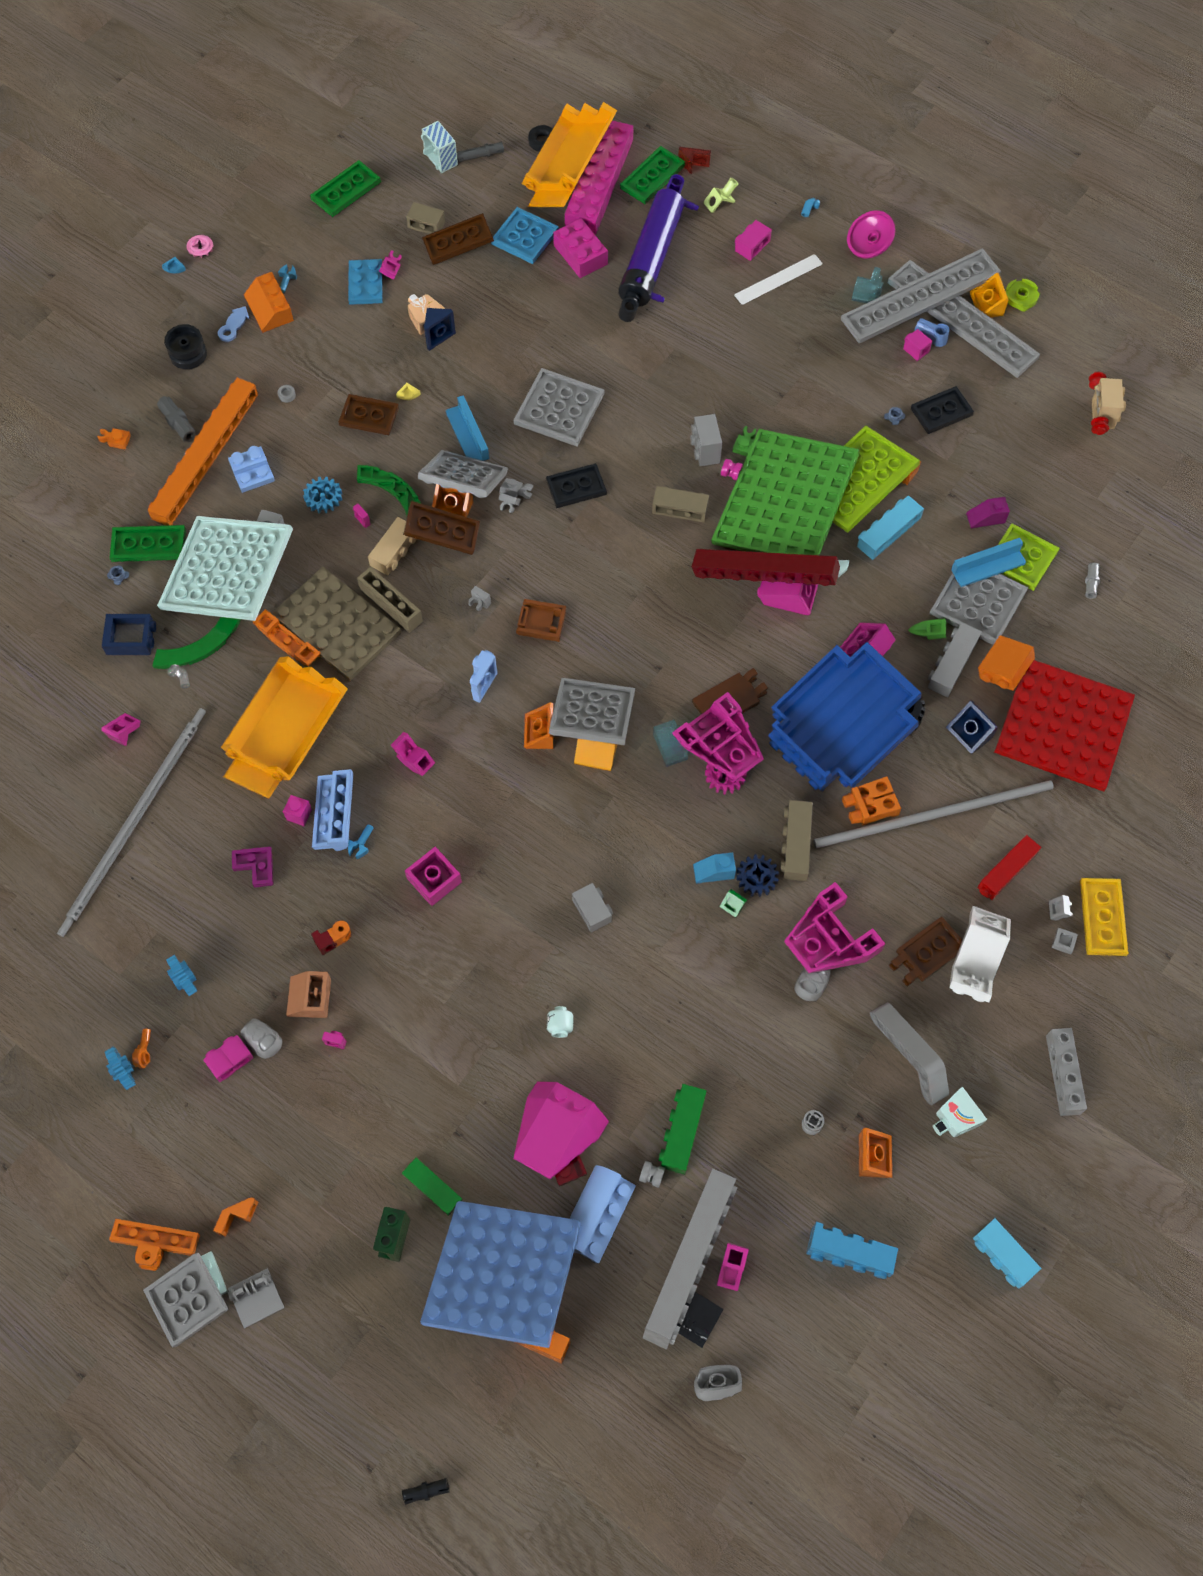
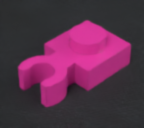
M390 251L388 257H385L379 272L394 280L399 270V262L402 256L399 255L398 258H395L393 256L394 251Z

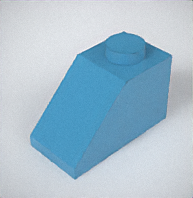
M733 852L715 854L693 864L696 883L735 879L736 866Z

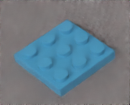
M516 207L493 236L494 241L491 244L533 264L551 242L553 232L558 230L559 226Z

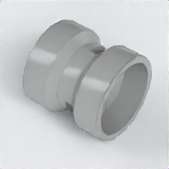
M816 1110L808 1111L801 1123L803 1131L809 1135L818 1134L824 1125L823 1115Z
M645 1161L639 1181L643 1183L650 1182L653 1186L659 1188L665 1167H656L651 1162Z

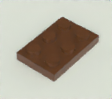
M348 394L338 421L339 426L389 436L399 405L398 403Z

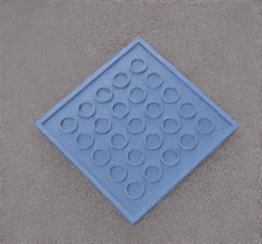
M458 1201L422 1314L421 1324L549 1348L581 1225L580 1220Z

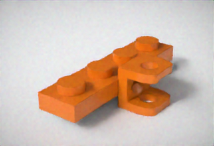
M115 1219L109 1240L114 1243L137 1246L135 1261L139 1264V1267L156 1271L162 1262L163 1251L189 1256L195 1254L200 1235L196 1232Z

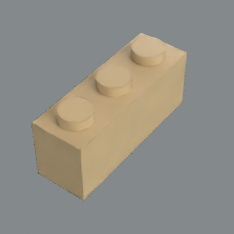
M397 517L368 556L370 566L386 575H389L391 571L396 569L398 561L407 554L410 545L414 544L417 540L403 535L405 520Z

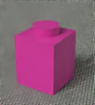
M917 329L905 337L903 349L919 361L930 352L932 340Z
M290 795L283 813L287 821L305 826L312 808L308 800Z

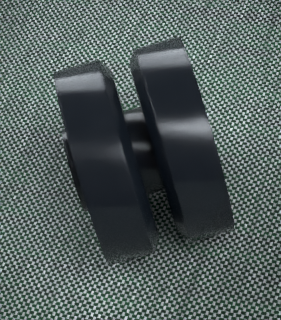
M181 324L167 332L164 344L173 365L186 370L196 368L204 362L207 357V350L199 329L189 324Z

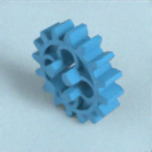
M318 477V481L312 479V484H306L307 489L303 490V498L306 506L310 507L311 511L317 509L318 513L321 510L327 513L328 509L334 511V505L339 507L338 501H342L341 495L343 494L339 483H335L334 479L329 481L328 477H325L324 480Z
M114 1046L106 1050L104 1053L109 1063L106 1067L110 1075L113 1076L114 1081L119 1080L126 1090L135 1086L136 1083L131 1074L134 1069L126 1055L121 1057Z

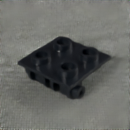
M695 1292L691 1303L686 1302L685 1304L689 1308L683 1323H677V1326L680 1327L678 1334L703 1348L724 1309Z

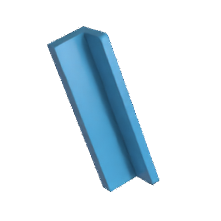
M464 395L457 397L458 406L447 409L446 414L466 457L481 461L488 460V447Z
M1017 538L954 560L951 571L960 587H964L1023 566L1026 563L1020 552L1023 542L1021 538Z

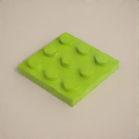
M1011 524L998 545L1021 538L1023 545L1020 552L1026 563L1023 566L1000 574L1034 591L1060 548Z

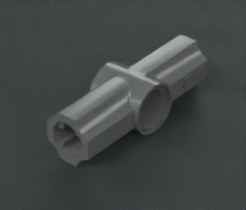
M161 397L157 406L162 414H164L171 429L176 430L184 442L194 440V437L197 435L196 431L188 422L183 410L178 408L170 397Z

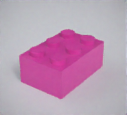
M582 218L553 232L554 247L580 279L608 265V250Z

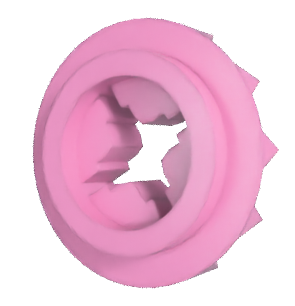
M205 235L194 236L187 242V250L195 258L197 256L202 258L203 255L208 256V253L212 252V247H214L212 240Z

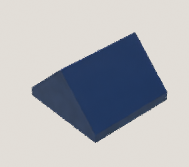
M427 308L424 330L429 351L456 334L454 314L451 309Z
M972 700L946 726L971 754L989 742L998 728Z

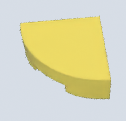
M406 383L396 393V397L402 400L415 399L421 395L420 390L409 383Z

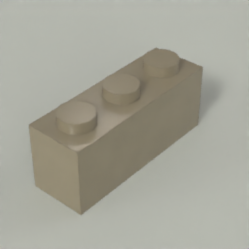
M656 486L652 514L704 523L709 495L700 492H688L683 489L677 490L665 486Z

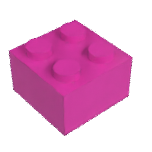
M436 846L405 870L408 881L431 906L462 883L460 873Z

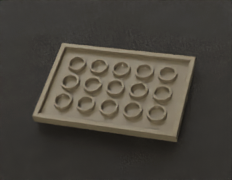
M325 567L320 568L271 613L279 619L280 624L303 642H308L320 651L321 654L319 656L349 681L402 633L397 625Z

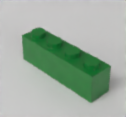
M682 1084L681 1090L677 1089L674 1101L678 1102L676 1110H671L669 1121L672 1122L671 1130L666 1129L664 1141L667 1142L666 1149H661L658 1161L662 1162L661 1166L665 1167V1170L683 1175L686 1174L707 1090Z

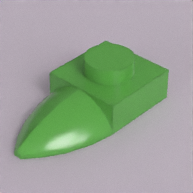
M946 619L927 620L915 624L908 631L918 636H927L928 640L946 638L947 622Z

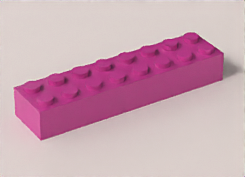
M612 120L575 186L565 211V226L582 218L595 235L597 234L633 142L634 125Z

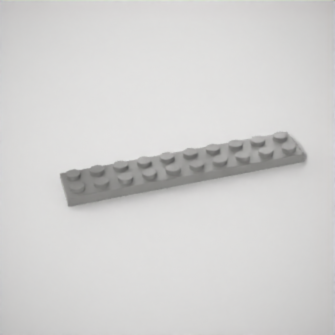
M982 248L843 314L841 321L860 344L984 284L995 273L1001 275V270Z
M909 260L888 278L887 283L898 289L929 273ZM957 296L926 311L941 323L946 324L952 331L1016 378L1039 359L1040 353L961 296Z

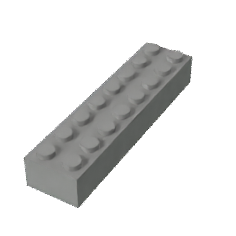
M712 1169L647 1323L643 1339L666 1350L669 1343L674 1345L680 1330L677 1323H683L689 1308L685 1304L686 1302L691 1303L697 1288L694 1282L699 1283L705 1269V1265L702 1262L705 1264L708 1262L714 1247L710 1243L715 1244L722 1227L718 1223L723 1225L729 1206L738 1188L734 1186L735 1178Z

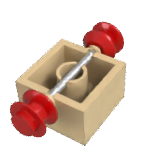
M1094 372L1088 378L1090 381L1089 387L1095 390L1092 398L1093 419L1091 421V431L1094 434L1103 435L1109 429H1114L1117 422H1120L1121 413L1126 408V401H1123L1125 387H1122V379H1109L1102 372Z

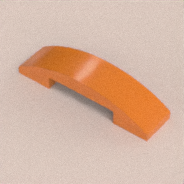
M266 609L253 621V624L274 644L308 667L321 654L311 644L303 642L280 624L279 619Z

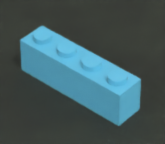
M909 495L903 500L900 499L895 504V507L892 510H887L879 521L875 520L870 529L861 532L858 536L857 547L872 560L875 559L921 519L924 508Z

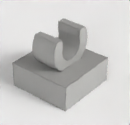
M500 493L498 500L504 501L500 505V510L504 511L505 506L509 505V512L513 513L514 505L519 506L521 499Z
M477 586L471 590L472 597L469 599V606H472L473 603H478L476 609L480 611L482 607L487 609L491 605L490 594Z
M1062 895L1049 900L1051 920L1057 921L1073 916V913L1070 912L1072 903L1069 902V896Z

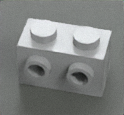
M593 883L572 893V901L591 933L611 923L613 914L610 905H605L602 900L604 898L602 891L599 887L595 888Z

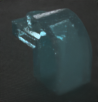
M874 267L871 279L857 277L852 295L853 301L868 303L881 296L884 284L881 282L883 277L880 275L881 268Z

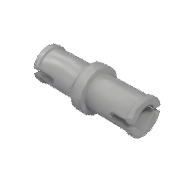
M1090 563L1088 565V575L1085 578V597L1089 599L1097 597V587L1100 583V566L1098 563Z

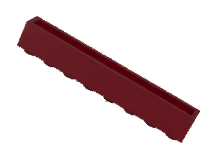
M696 549L691 566L695 576L702 579L716 578L719 580L733 579L736 581L750 580L753 582L767 581L770 583L785 582L788 584L803 583L805 585L820 584L823 586L836 585L840 570L837 556Z

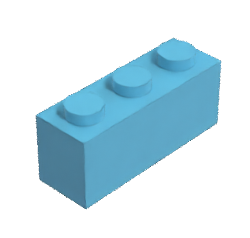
M996 1218L973 1237L975 1246L991 1258L990 1262L996 1269H1001L1005 1273L1006 1280L1013 1287L1021 1288L1042 1269Z

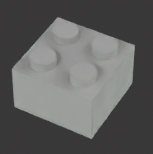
M715 414L694 417V424L691 425L692 435H690L691 445L695 446V460H698L699 466L719 464L721 460L722 439Z

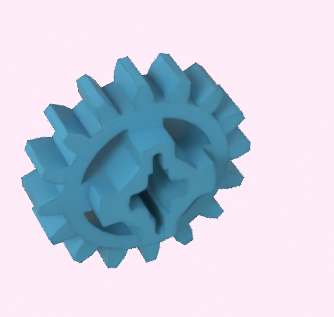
M175 955L166 959L171 968L167 971L168 975L177 989H184L188 996L197 992L193 984L197 979L185 960L180 963Z

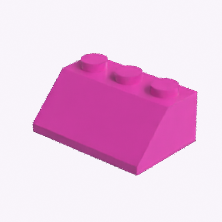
M859 623L840 648L851 657L868 642L883 656L896 639L886 624Z

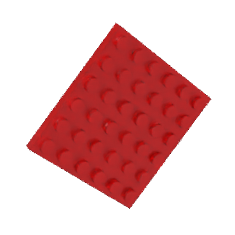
M1033 660L1016 687L994 753L1104 792L1108 785L1135 694Z

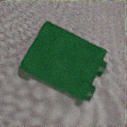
M384 1207L373 1250L379 1252V1258L400 1262L411 1221L406 1211Z

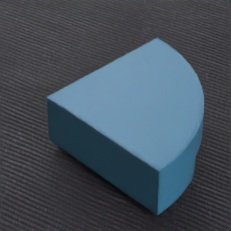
M176 257L162 264L163 270L169 273H181L186 270L185 266Z

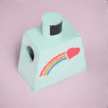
M961 1087L938 1110L936 1114L940 1121L935 1123L933 1128L939 1136L949 1131L953 1137H957L981 1126L987 1118L965 1089Z

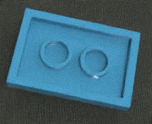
M382 259L349 260V305L383 303V274L379 272Z

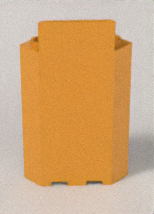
M605 102L602 103L599 111L584 103L581 111L569 104L565 105L560 118L522 182L528 189L535 192L528 207L565 206L617 112L616 109Z
M289 656L280 657L221 746L226 751L225 754L234 759L223 777L269 799L280 781L291 780L348 688L335 677L324 678L313 667L302 668Z

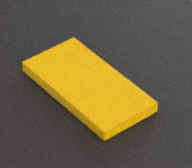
M1081 878L1080 888L1087 955L1127 956L1129 953L1121 879Z

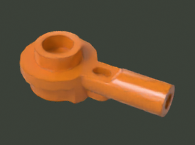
M143 1029L141 1042L132 1054L133 1065L140 1069L146 1068L150 1062V1054L147 1052L151 1033L150 1029Z

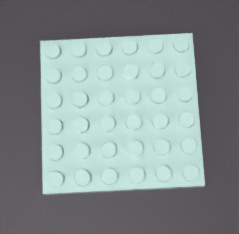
M197 516L157 606L160 610L255 621L293 528L287 524Z

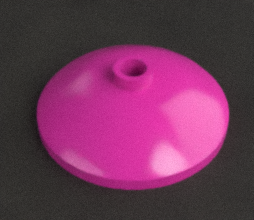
M877 210L869 211L859 216L852 223L847 234V244L851 252L857 257L865 259L882 254L888 249L894 239V221L887 213Z

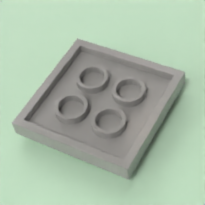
M199 1253L193 1254L143 1290L172 1347H177L229 1310Z

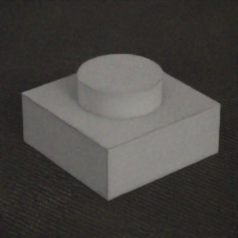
M1058 928L1051 948L1072 954L1078 934Z

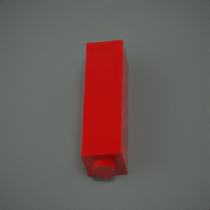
M1026 835L981 880L977 887L984 897L993 900L1027 866L1042 847Z

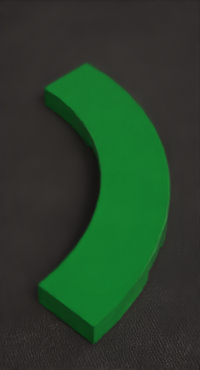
M358 465L357 483L374 485L391 493L402 505L406 516L411 501L421 503L412 487L392 472L380 470L378 467Z
M220 617L212 630L200 640L181 648L157 649L152 665L153 668H178V666L186 664L192 665L211 656L226 644V640L236 631L241 619Z

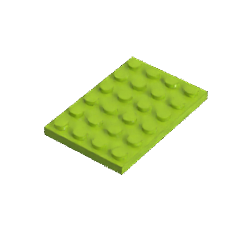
M868 426L863 427L844 445L845 447L859 449L860 451L833 520L834 524L847 533L920 465L919 459Z

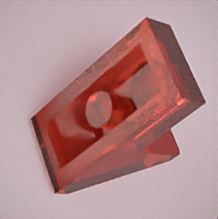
M679 147L678 157L686 161L684 168L692 174L693 165L710 166L711 150Z

